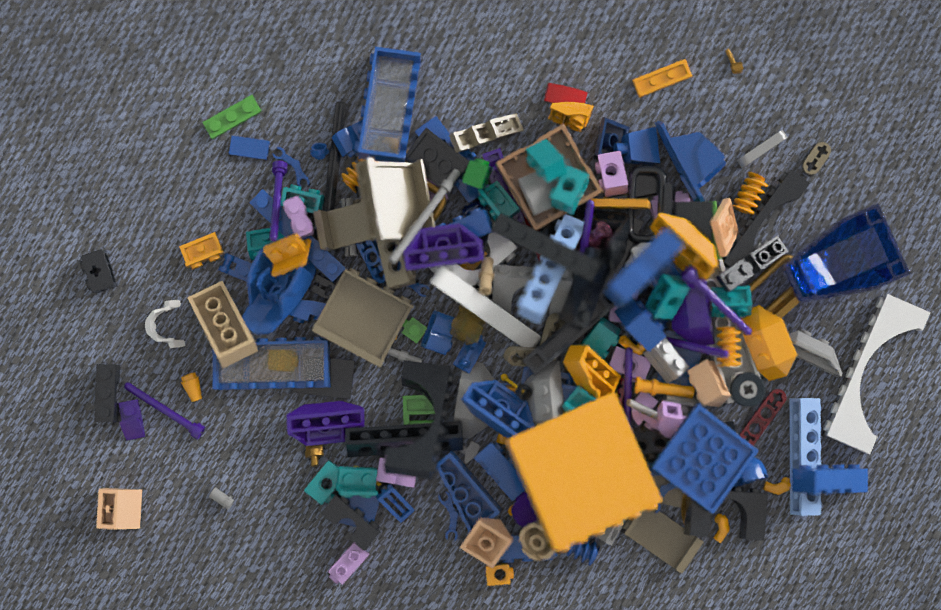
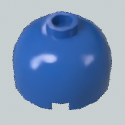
M753 458L734 487L754 483L757 479H760V481L767 479V470L762 461Z

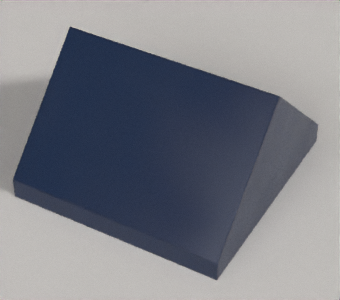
M602 117L593 159H598L599 154L614 152V144L622 143L621 138L628 134L629 127Z

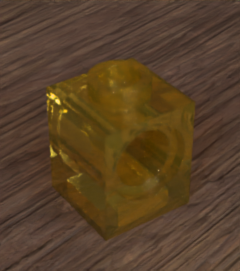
M269 350L268 369L270 371L294 372V367L298 365V356L295 355L294 351Z

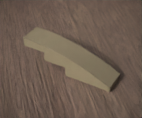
M517 113L454 132L449 137L455 152L458 153L512 136L524 130Z

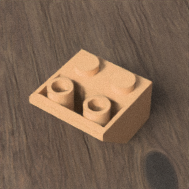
M705 360L688 370L689 381L696 388L697 398L704 406L720 407L731 396L715 361Z
M99 489L96 528L139 529L142 490Z

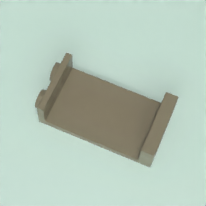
M362 202L327 212L323 210L313 212L321 250L331 251L369 240Z
M656 508L650 511L645 509L640 511V516L633 519L628 518L622 527L625 529L623 533L681 574L704 543L696 536L684 534L682 526L660 511L655 513Z

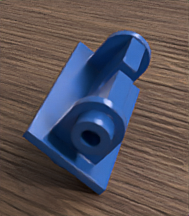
M469 334L453 363L454 366L470 374L486 345V342L482 339V334Z

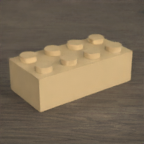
M223 281L187 297L223 368L258 352L256 344Z

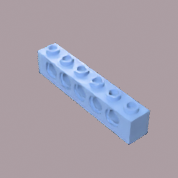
M565 214L562 220L558 219L554 228L556 233L555 235L551 234L550 238L576 249L582 236L584 222ZM540 256L539 259L542 261L540 266L536 264L532 275L535 277L533 281L529 280L525 287L526 295H521L517 304L520 307L519 316L540 324L566 270L565 267L543 256Z
M790 398L791 515H821V493L792 492V468H800V465H812V468H816V465H821L820 398Z

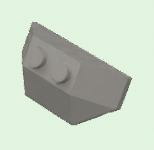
M803 329L789 333L797 353L796 358L836 377H841L842 371L834 348L829 346L828 341L822 338H818V340L812 338V334Z
M553 361L535 376L532 373L524 383L530 386L533 391L532 396L526 402H528L535 426L565 413L562 407L564 400L560 361Z
M480 362L475 363L470 374L463 370L461 373L453 422L462 421L463 438L470 439L488 426L474 416L461 400L471 383L495 380L485 365Z

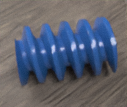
M589 538L580 544L574 542L569 545L570 548L567 550V556H570L572 553H574V559L582 556L581 562L583 563L586 559H589L588 565L591 566L600 546L597 548V542L595 541L590 544Z

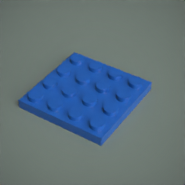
M696 403L651 468L707 511L714 514L759 450L700 404Z

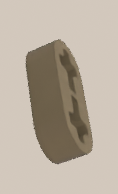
M820 142L813 147L802 163V171L806 175H814L820 170L830 156V146L825 142ZM825 147L824 152L826 155L822 154L819 158L816 157L819 153L817 148ZM815 160L816 163L813 166L815 170L808 171V165L806 164H810Z

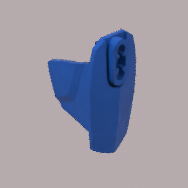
M656 121L655 126L693 201L705 202L699 189L726 165L724 154L700 132L670 138L664 123Z
M263 249L258 252L248 272L247 289L249 305L242 316L247 328L253 334L272 333L303 298L316 273V268L309 259H307L303 267L300 266L288 271L284 275L273 277L271 274L273 263L263 252Z

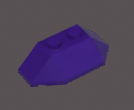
M460 223L421 228L403 251L406 270L484 260L482 240Z
M699 278L708 287L707 280ZM687 282L686 284L690 289L675 316L671 319L672 330L689 342L713 345L715 344L710 300L693 283Z
M344 401L304 404L286 415L287 434L306 446L345 442V428L365 426L364 407Z

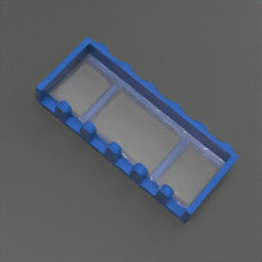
M375 47L374 54L371 53L369 64L372 65V70H368L367 73L369 88L364 90L366 106L362 105L361 117L364 118L363 123H359L358 134L361 136L360 141H356L355 152H358L359 160L373 158L374 161L405 163L421 53Z
M296 337L294 341H287V338H275V341L268 342V338H257L255 344L258 352L225 368L222 367L213 350L214 390L331 388L330 341L325 340L324 337H314L313 341H306V337Z

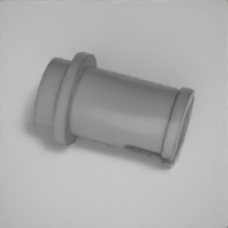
M217 487L209 495L210 499H213L222 505L223 509L226 508L227 510L231 508L235 501L232 499V496L229 497L217 489Z

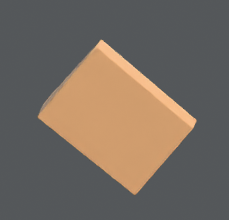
M479 518L460 548L493 568L513 538L500 519Z

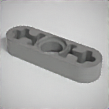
M783 130L779 131L738 159V164L741 168H744L788 137Z

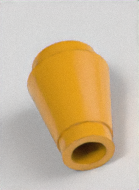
M196 372L182 376L181 384L191 402L202 399L200 380Z

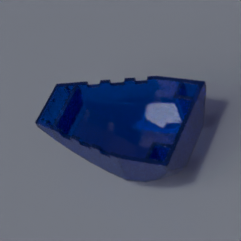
M879 203L836 221L782 266L798 302L866 293L911 274Z

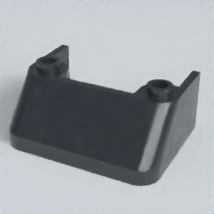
M576 208L573 215L566 214L584 222L586 209ZM593 210L588 247L606 250L609 253L610 269L615 270L626 253L630 228L629 215L620 212ZM558 219L547 224L541 233L548 237L551 234L555 235L556 231L554 228ZM581 238L578 242L577 247H580L581 245Z

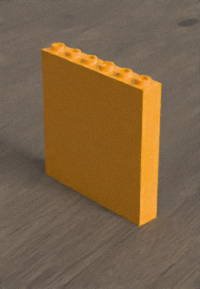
M615 392L606 394L504 440L552 550H559V552L568 550L570 544L585 542L588 540L587 536L593 533L595 536L605 532L606 527L612 526L613 528L623 523V519L628 517L629 519L640 516V511L645 509L647 511L653 510L658 507V503L662 502Z

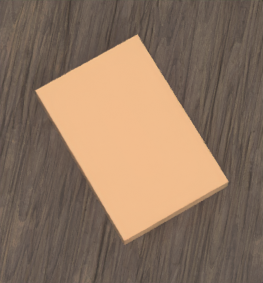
M730 198L722 200L711 220L720 257L728 255L739 233Z

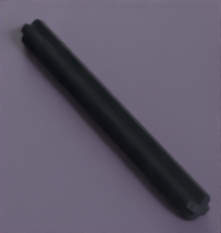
M338 101L335 103L332 136L344 129L347 105L345 102ZM332 138L323 211L326 212L335 208L341 156Z

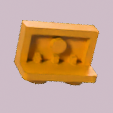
M216 232L179 246L186 262L185 266L192 268V270L203 266L202 263L205 261H217L221 259L220 255L224 254Z

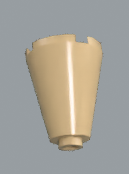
M539 520L525 526L520 532L519 543L521 542L522 550L529 558L536 561L547 560L555 553V550L551 549Z

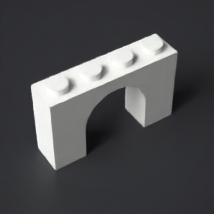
M495 232L489 234L486 245L488 257L494 260L493 273L494 265H501L504 261L510 262L516 256L515 251L518 248L511 240ZM458 264L442 265V267L449 270L472 288L476 285L480 287L479 272L481 268L478 270H466ZM440 266L429 268L434 274H436Z

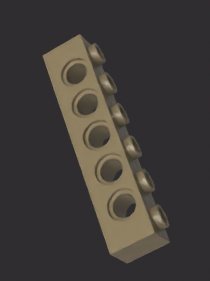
M377 240L387 288L398 289L415 284L416 271L415 269L406 270L404 253L401 254L395 264L389 261V257L393 253V245L396 243L398 246L402 240ZM399 262H401L402 267H401V269L398 271V270H397V264H398Z

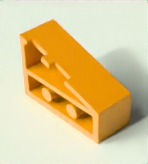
M570 345L563 363L577 387L580 385L596 399L615 392L621 375L589 346Z

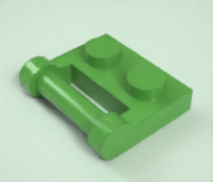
M424 395L403 396L404 425L433 423V420L410 421L409 415L435 414L432 404Z

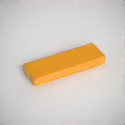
M686 59L635 78L632 82L638 97L641 98L691 78L692 74Z
M590 199L594 202V209L651 208V202L647 199Z

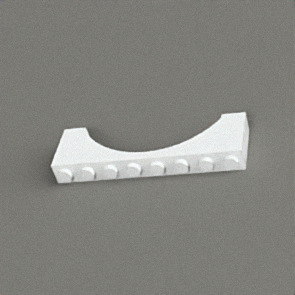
M885 294L883 297L880 296L877 300L875 307L878 309L875 315L872 314L868 321V325H870L868 332H864L860 342L863 344L860 350L857 349L853 356V360H855L853 367H849L845 377L848 379L846 384L841 385L838 391L840 398L838 402H834L830 411L833 413L831 419L826 420L823 426L824 436L865 454L871 453L878 436L873 435L861 408L860 383L864 368L873 353L883 343L909 330H923L930 315V312L889 294Z

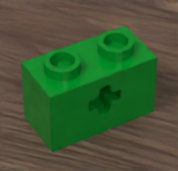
M476 158L475 161L470 160L462 182L479 189H486L493 167L489 166L490 162L480 158Z

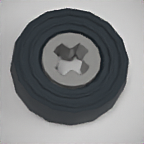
M744 372L732 380L730 394L738 405L753 407L763 400L765 384L758 375L752 372ZM751 385L752 394L747 393L745 395L743 387Z

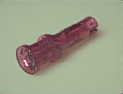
M600 221L595 229L590 230L588 247L599 246L601 240L612 234L611 228L607 223ZM581 242L576 247L578 251H580Z

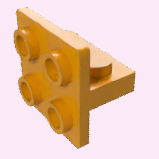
M295 233L264 246L263 252L273 263L271 272L273 277L284 275L288 271L300 266L303 267L306 264L312 242L310 238L302 240Z

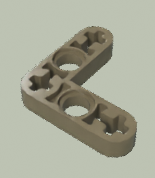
M553 313L547 318L540 345L553 335L555 330L557 331L565 324V322L558 319L560 314ZM510 346L504 352V359L512 366L526 367L522 360L536 348Z

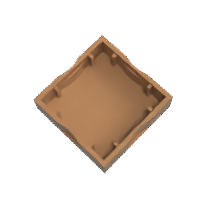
M564 124L541 136L533 144L501 159L495 165L529 225L535 230H539L565 215L566 212L553 207L533 215L517 181L535 172V169L533 167L530 168L526 162V157H528L526 148L547 139L564 157V160L569 158L573 168L589 174V184L577 207L603 192L590 168L582 160L578 148Z

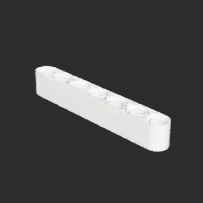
M440 266L431 279V284L519 346L535 348L542 337L446 268Z

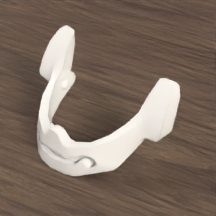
M165 301L164 307L153 310L145 321L146 333L155 341L168 343L170 348L185 346V341L175 340L174 338L167 339L158 335L155 320L161 313L180 307V301Z

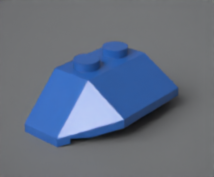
M497 380L471 383L461 398L474 416L504 437L511 438L535 427L528 402L518 398L514 392Z

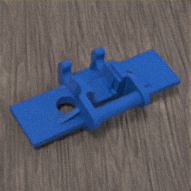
M437 116L415 131L419 137L424 129L428 128L454 149L449 137L450 133ZM473 151L458 152L469 161L475 160L477 157ZM464 173L455 186L470 204L479 197V188L463 183Z

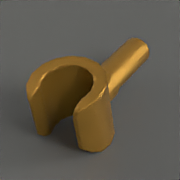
M726 49L725 52L730 60L732 73H742V62L735 63L730 50Z

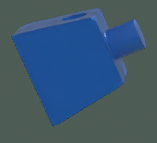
M656 127L628 133L622 136V143H615L613 146L614 152L621 151L624 162L627 164L654 166L660 163Z

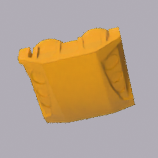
M578 102L552 103L548 120L559 125L564 124L565 127L581 132L582 128H586L594 106Z

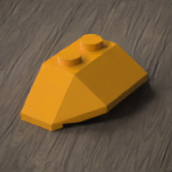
M662 213L658 214L650 227L651 231L654 232L655 238L667 228L684 244L671 257L673 262L682 271L688 266H692L697 271L698 278L708 280L717 267L714 245L686 219Z
M760 305L752 307L751 315L741 317V320L752 330L750 335L743 333V337L756 368L768 381L786 377L797 353L783 319L763 309Z

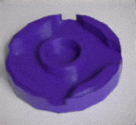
M527 491L522 492L515 499L516 502L512 506V517L518 525L524 528L539 519Z

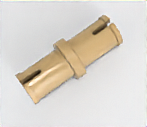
M484 257V260H481L482 266L479 272V293L490 295L492 281L494 280V260L491 257Z

